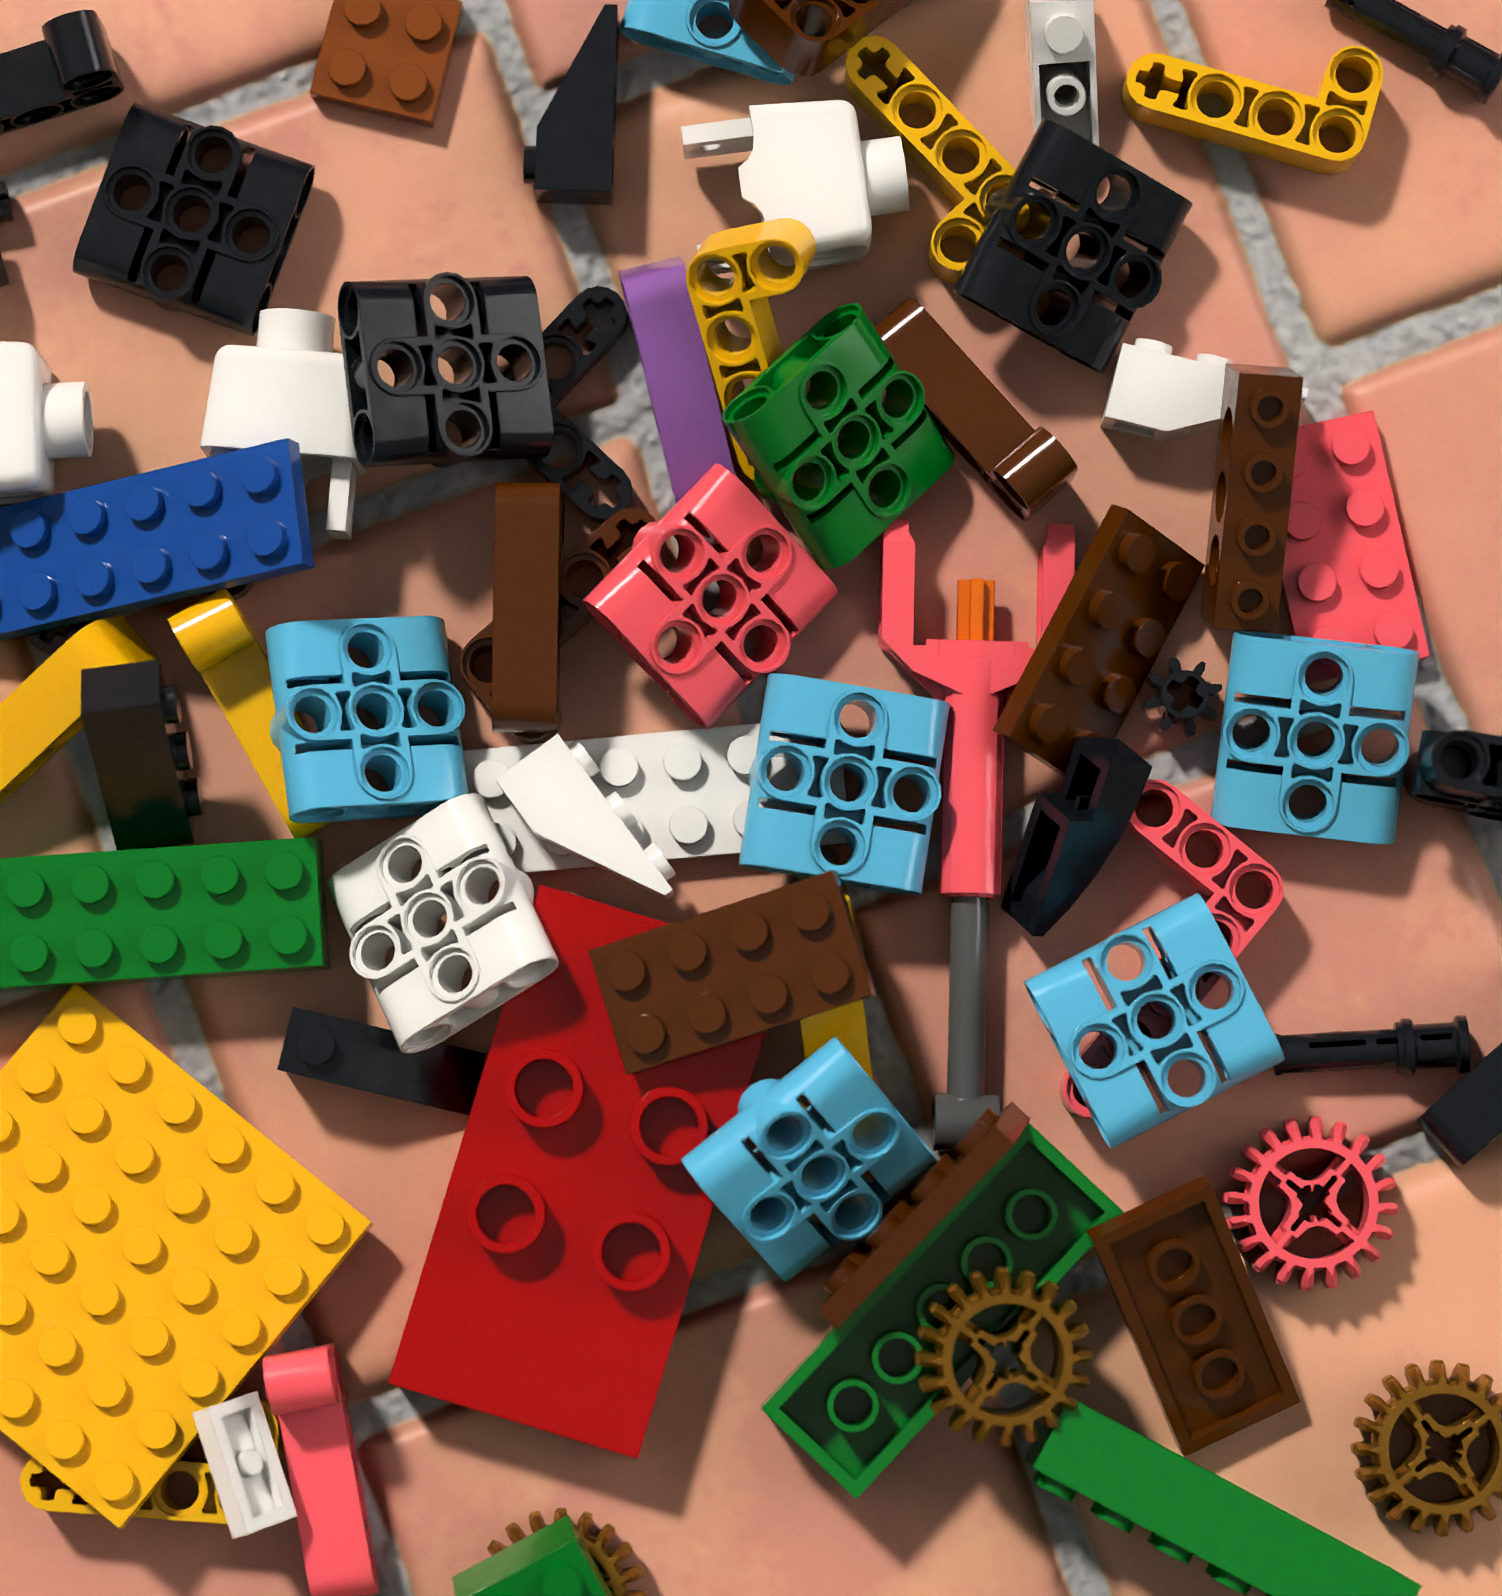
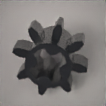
M1174 657L1169 661L1168 671L1170 676L1166 680L1157 674L1151 673L1147 677L1146 682L1149 686L1158 691L1155 698L1149 699L1142 705V710L1158 711L1163 718L1158 732L1161 734L1168 730L1172 724L1182 725L1187 738L1195 735L1196 725L1194 719L1198 715L1206 721L1212 722L1218 717L1215 709L1208 706L1207 703L1209 697L1215 696L1222 690V685L1211 684L1207 686L1205 680L1201 677L1206 665L1203 661L1196 665L1192 671L1182 670L1180 662ZM1185 683L1193 688L1190 699L1193 703L1197 704V707L1187 705L1181 712H1178L1171 707L1174 696L1167 691V687L1177 690Z

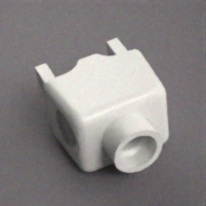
M845 100L749 105L748 118L681 126L684 160L751 151L748 159L738 167L742 199L757 209L761 214L762 222L780 218H792L802 222L811 230L816 242V253L807 271L863 259L870 250L872 236L871 216L910 211L906 164L900 136L860 141L856 110L851 103ZM780 246L768 247L771 258L777 263L784 266L795 264L792 254L787 249ZM708 259V265L714 274L733 272L726 262L719 259Z
M271 308L261 310L259 313L256 346L225 345L216 353L200 448L207 457L285 438L298 442L305 488L311 480L318 476L331 474L327 532L332 539L351 540L357 475L367 474L368 467H362L355 455L343 354L333 353L335 318L323 313L301 309Z
M0 341V505H8L51 496L55 487L54 459L91 457L94 443V423L91 394L87 381L51 383L50 366L34 346L26 342Z

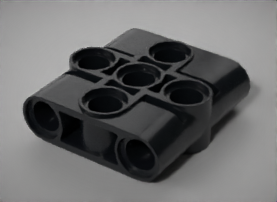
M135 102L124 120L79 239L73 260V272L155 301L157 305L165 310L183 311L254 336L258 330L259 313L268 307L309 197L315 175V166L238 139L224 127L214 125L205 127ZM225 148L232 152L231 162L222 172L208 173L201 169V161L204 155L211 149ZM142 185L151 190L150 199L141 209L128 211L120 207L121 196L131 186ZM202 206L210 210L209 221L201 230L186 232L179 228L180 217L188 208ZM261 227L270 232L269 242L261 251L251 254L244 253L238 249V240L247 229ZM178 264L188 269L187 280L179 289L164 291L157 287L158 275L165 267Z
M1042 119L1008 185L995 191L988 199L984 210V223L986 227L960 274L953 291L1067 357L1103 374L1137 309L1151 303L1159 293L1162 284L1160 265L1193 204L1180 194L1075 132L1053 121ZM1108 177L1110 185L1108 196L1099 204L1097 201V189L1101 181ZM1030 182L1054 194L1055 198L1053 199L1029 186ZM1028 204L1030 209L1028 224L1023 230L1018 232L1016 228L1017 214L1023 206ZM1078 233L1080 238L1078 252L1074 258L1068 261L1066 254L1068 242ZM1126 236L1134 242L1148 248L1147 251H1142L1136 246L1125 241L1123 237ZM1000 241L1023 254V259L998 247V242ZM1128 263V279L1118 289L1116 282L1118 271L1124 264ZM1048 290L1050 294L1048 309L1043 315L1038 317L1036 314L1038 299ZM1092 295L1115 306V311L1113 312L1092 300Z
M444 272L436 274L430 279L344 282L338 296V320L355 455L362 467L431 464L434 467L448 468L461 462L546 458L549 455L554 436L538 297L532 279L528 276L464 278L457 273ZM430 295L436 296L444 304L446 320L438 317L432 310ZM498 355L506 359L510 364L513 372L512 381L505 378L499 371L497 365ZM438 358L444 359L452 367L454 373L453 384L446 381L440 374ZM378 360L387 363L393 370L395 377L394 386L385 383L380 377ZM446 421L455 424L459 429L462 437L461 447L453 444L447 437L445 430Z
M1453 730L1451 732L1422 731L1419 751L1409 758L1404 768L1403 784L1407 793L1415 801L1425 805L1462 811L1475 817L1502 822V736L1469 730Z

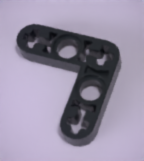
M595 286L587 288L578 294L542 332L544 350L552 346H561L569 350L574 357V366L571 372L561 379L548 378L554 435L563 434L570 437L577 446L576 457L572 463L562 468L551 467L542 458L524 460L549 483H561L564 497L585 517L595 523L603 524L609 517L621 509L631 508L633 501L631 481L611 458L556 408L621 339L627 328L628 316L626 306L620 295L610 288ZM608 303L613 306L610 318L614 325L609 330L598 325L585 337V343L593 347V350L585 355L576 340L561 331L567 325H571L577 335L589 321L585 308L592 304L594 307L601 309ZM511 366L502 374L510 381H512L513 373ZM589 456L598 462L589 468V473L603 485L608 484L612 479L619 483L615 492L620 502L613 508L605 502L597 508L593 507L590 504L594 497L593 491L581 478H579L573 489L565 483V481L572 479L581 472Z

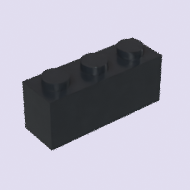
M159 659L82 669L81 717L116 849L159 848L194 843L193 817L204 815V803L199 778H188L186 770L193 769L189 734L187 731L177 732L175 723H181V705L176 684L165 685Z

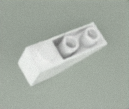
M1024 0L1025 43L1033 136L1042 119H1047L1099 146L1094 0Z
M1137 338L1134 345L1123 343L1117 355L1100 427L1159 442L1217 429L1220 425L1226 363L1234 364V362L1211 354H1197L1196 361L1171 355L1173 348L1170 345L1151 339ZM1302 387L1301 406L1307 398L1308 388Z
M557 734L495 779L536 837L666 900L674 894L667 880L673 877L676 872L654 843L643 850L631 834L629 828L638 823L637 819L616 791L606 798L603 796L590 778L600 770L578 740L567 746Z

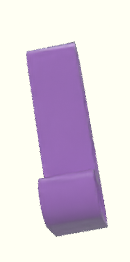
M680 256L618 271L675 504L715 463L724 466L735 475L705 346L686 285L685 265Z

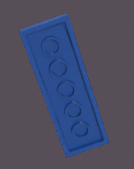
M285 438L1 507L0 641L314 568L299 443Z

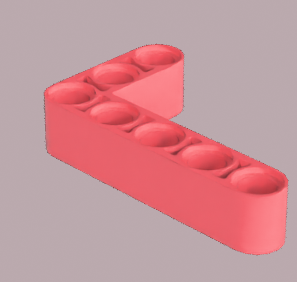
M1147 780L1142 795L1156 794L1166 802L1169 810L1168 819L1163 826L1148 827L1137 818L1134 811L1126 829L1140 843L1208 897L1205 903L1217 925L1226 933L1227 944L1236 959L1278 908L1283 898L1284 890L1281 876L1273 866L1176 787L1164 780ZM1204 834L1212 838L1216 843L1218 858L1212 867L1200 868L1188 860L1185 846L1190 836ZM1242 875H1255L1266 884L1268 891L1267 900L1261 908H1247L1237 899L1235 887L1239 877ZM1160 955L1158 959L1165 972L1170 973ZM1206 973L1199 977L1195 985V994L1199 1002L1221 978L1220 976ZM1150 1002L1140 1008L1137 1015V1024L1143 1028L1147 1037L1161 1039L1170 1030L1171 1018L1165 1007L1158 1003ZM1097 1033L1080 1053V1058L1085 1065L1091 1068L1103 1069L1110 1064L1113 1058L1114 1049L1112 1042L1107 1036ZM1138 1062L1136 1066L1142 1075L1144 1070L1140 1062ZM1067 1070L1060 1081L1059 1094L1062 1104L1075 1116L1092 1119L1088 1109L1079 1104L1075 1099L1073 1093L1074 1082Z

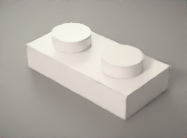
M257 1391L192 1413L232 1539L251 1534L297 1516Z

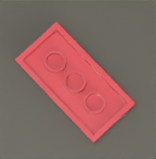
M1374 410L1298 426L1281 586L1291 635L1405 648L1419 652L1418 661L1429 658L1430 654ZM1318 658L1312 661L1305 672V683L1313 684L1338 678L1340 674L1339 664L1329 658Z

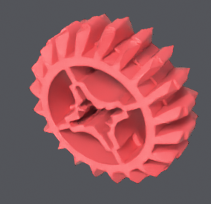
M1310 1116L1308 1118L1306 1136H1301L1299 1126L1294 1118L1285 1119L1282 1122L1284 1141L1280 1142L1270 1128H1264L1259 1131V1136L1267 1149L1266 1152L1261 1154L1255 1147L1248 1144L1240 1149L1243 1158L1253 1164L1249 1172L1239 1167L1229 1168L1227 1176L1232 1180L1243 1182L1244 1188L1242 1193L1234 1191L1224 1192L1222 1201L1227 1204H1242L1243 1215L1230 1216L1226 1218L1229 1229L1247 1227L1249 1234L1236 1242L1239 1253L1250 1251L1255 1246L1261 1249V1252L1254 1258L1251 1265L1254 1271L1261 1273L1274 1260L1278 1265L1274 1272L1273 1282L1278 1285L1284 1286L1290 1279L1293 1269H1297V1282L1300 1290L1310 1291L1312 1289L1314 1271H1320L1325 1287L1333 1289L1338 1286L1336 1266L1341 1265L1346 1275L1351 1279H1357L1362 1275L1360 1266L1354 1259L1357 1253L1371 1262H1377L1380 1259L1381 1254L1367 1241L1371 1235L1384 1240H1390L1393 1236V1230L1387 1226L1376 1224L1378 1213L1384 1215H1395L1398 1213L1397 1204L1392 1202L1379 1203L1378 1192L1389 1191L1395 1188L1396 1182L1393 1177L1374 1180L1371 1172L1379 1169L1386 1163V1158L1383 1154L1372 1155L1364 1161L1359 1157L1369 1143L1367 1136L1359 1134L1352 1139L1348 1146L1342 1144L1347 1133L1346 1123L1341 1121L1335 1122L1326 1138L1322 1137L1323 1123L1319 1116ZM1301 1149H1315L1335 1157L1327 1168H1322L1316 1176L1309 1180H1303L1292 1172H1287L1277 1163L1286 1155ZM1349 1171L1357 1183L1360 1194V1214L1356 1227L1349 1223V1219L1341 1213L1337 1205V1193L1345 1182L1344 1177ZM1264 1179L1272 1184L1271 1187L1279 1193L1284 1203L1283 1215L1275 1225L1277 1228L1271 1236L1263 1225L1259 1210V1196ZM1286 1183L1294 1189L1304 1188L1305 1192H1313L1314 1186L1323 1187L1318 1204L1324 1209L1323 1213L1334 1224L1327 1218H1316V1215L1307 1214L1306 1220H1297L1299 1217L1298 1212L1303 1204L1296 1197L1297 1193L1287 1186ZM1314 1226L1323 1229L1329 1235L1335 1236L1343 1243L1330 1253L1312 1258L1299 1257L1285 1250L1294 1238L1298 1239L1303 1232Z

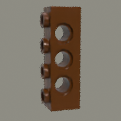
M1226 363L1200 613L1213 629L1277 633L1303 377L1290 368Z

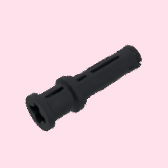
M1327 0L1324 7L1339 12L1429 62L1426 69L1431 71L1430 75L1438 79L1445 75L1476 92L1477 101L1484 105L1487 104L1502 79V53L1498 54L1467 36V29L1461 25L1456 27L1451 24L1447 29L1396 0Z
M1465 1015L1455 1016L1453 1022L1413 1024L1410 1018L1400 1019L1399 1022H1394L1393 1029L1334 1031L1292 1035L1275 1034L1285 1057L1284 1061L1273 1066L1275 1076L1285 1073L1396 1067V1072L1398 1074L1403 1073L1404 1076H1414L1417 1069L1455 1067L1458 1073H1468L1470 1071V1038Z

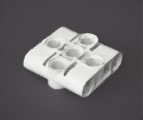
M463 794L448 800L339 869L327 881V888L352 941L349 951L351 965L357 974L369 979L399 1049L403 1053H417L434 1047L546 978L558 967L559 960L533 906L534 889L532 881L526 873L515 868L486 803L480 794ZM421 858V870L418 876L412 880L413 867ZM499 878V891L496 897L489 902V890L492 884ZM446 912V925L443 931L437 935V923ZM394 945V958L392 959L391 963L386 967V954L388 950ZM471 966L472 979L469 985L462 990V977Z

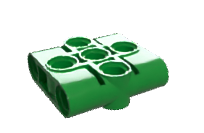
M857 303L840 306L821 318L736 396L722 414L723 422L755 469L754 483L758 493L765 500L778 504L817 565L823 570L841 567L858 556L944 475L955 459L952 449L924 406L925 390L922 382L915 374L901 370L864 309ZM810 379V390L806 396V386ZM886 388V395L884 398V402L882 403V395L884 389ZM842 429V437L840 443L838 444L837 438L840 430ZM798 469V478L793 487V478ZM872 478H873L872 489H871V491H870V493H869V486H870L871 480H872Z

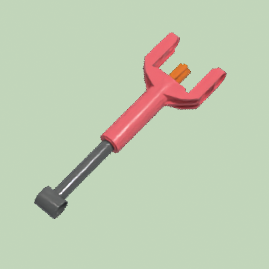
M896 519L880 535L878 645L908 677L916 680L934 699L950 704L940 776L938 894L944 895V898L952 899L950 913L947 1093L933 1094L931 1142L933 1151H956L954 1147L964 1137L963 1134L986 1109L990 1107L997 1115L1000 1114L999 1095L985 1094L988 900L996 899V896H1002L1005 738L994 732L993 729L1036 648H1028L1029 642L994 641L995 580H984V578L957 580L956 640L926 639L923 645H913L915 542L909 533L908 519ZM1047 523L1044 545L1037 557L1036 647L1075 574V530L1072 523Z

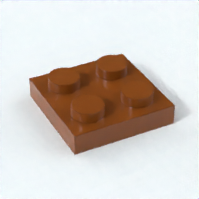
M333 0L310 88L311 97L433 128L464 10L463 3L456 0Z

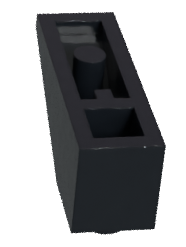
M605 4L537 126L536 146L524 147L523 180L524 184H535L534 190L537 203L613 206L619 46L618 5Z
M292 1007L277 1070L470 1115L486 1053L445 1043H439L432 1048L417 1053H403L400 1051L391 1030Z

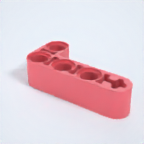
M331 1343L266 1356L263 1358L265 1388L271 1412L274 1416L278 1415L310 1594L311 1596H366L379 1593V1577L343 1374L336 1345Z

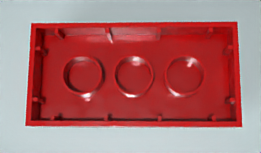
M539 885L533 906L555 951L559 964L546 978L503 1004L388 1384L638 1459L715 1204L694 1180L681 1159L738 1114V1103L742 1094L751 1084L766 1032L633 1075H626L588 950L670 923Z

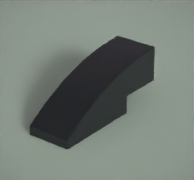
M1078 736L1059 794L1037 793L1001 904V908L1032 936L1043 937L1072 907L1096 877L1119 842L1139 803L1152 766L1120 739Z

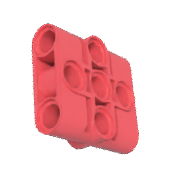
M715 463L661 520L649 522L638 531L633 540L632 550L582 601L590 614L674 704L693 722L708 730L762 673L775 671L783 665L789 655L791 642L838 594V589L746 485L727 468ZM674 536L679 546L678 557L672 565L665 568L661 562V547L668 538ZM759 536L763 542V555L756 565L750 567L746 557L747 546L752 539ZM716 581L720 589L719 602L713 610L706 612L702 602L703 592L709 584ZM757 626L761 634L760 646L754 654L748 657L744 650L745 636L752 628ZM673 627L677 637L676 646L670 655L662 658L658 649L659 638L665 630Z

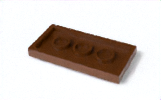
M1111 504L993 731L1063 777L1065 776L1078 736L1115 739L1205 565L1129 509Z
M835 870L588 950L626 1075H633L876 996L838 872Z
M1012 1101L999 1115L990 1107L986 1109L963 1134L964 1137L954 1147L960 1154L958 1158L954 1161L947 1153L943 1154L919 1180L920 1183L909 1194L915 1200L912 1206L903 1198L900 1199L880 1220L877 1228L865 1240L872 1247L867 1251L858 1243L833 1270L834 1273L822 1285L830 1295L817 1312L837 1330L1014 1146L1030 1118Z
M1204 1175L1086 1230L1175 1443L1184 1457L1300 1402L1211 1183Z

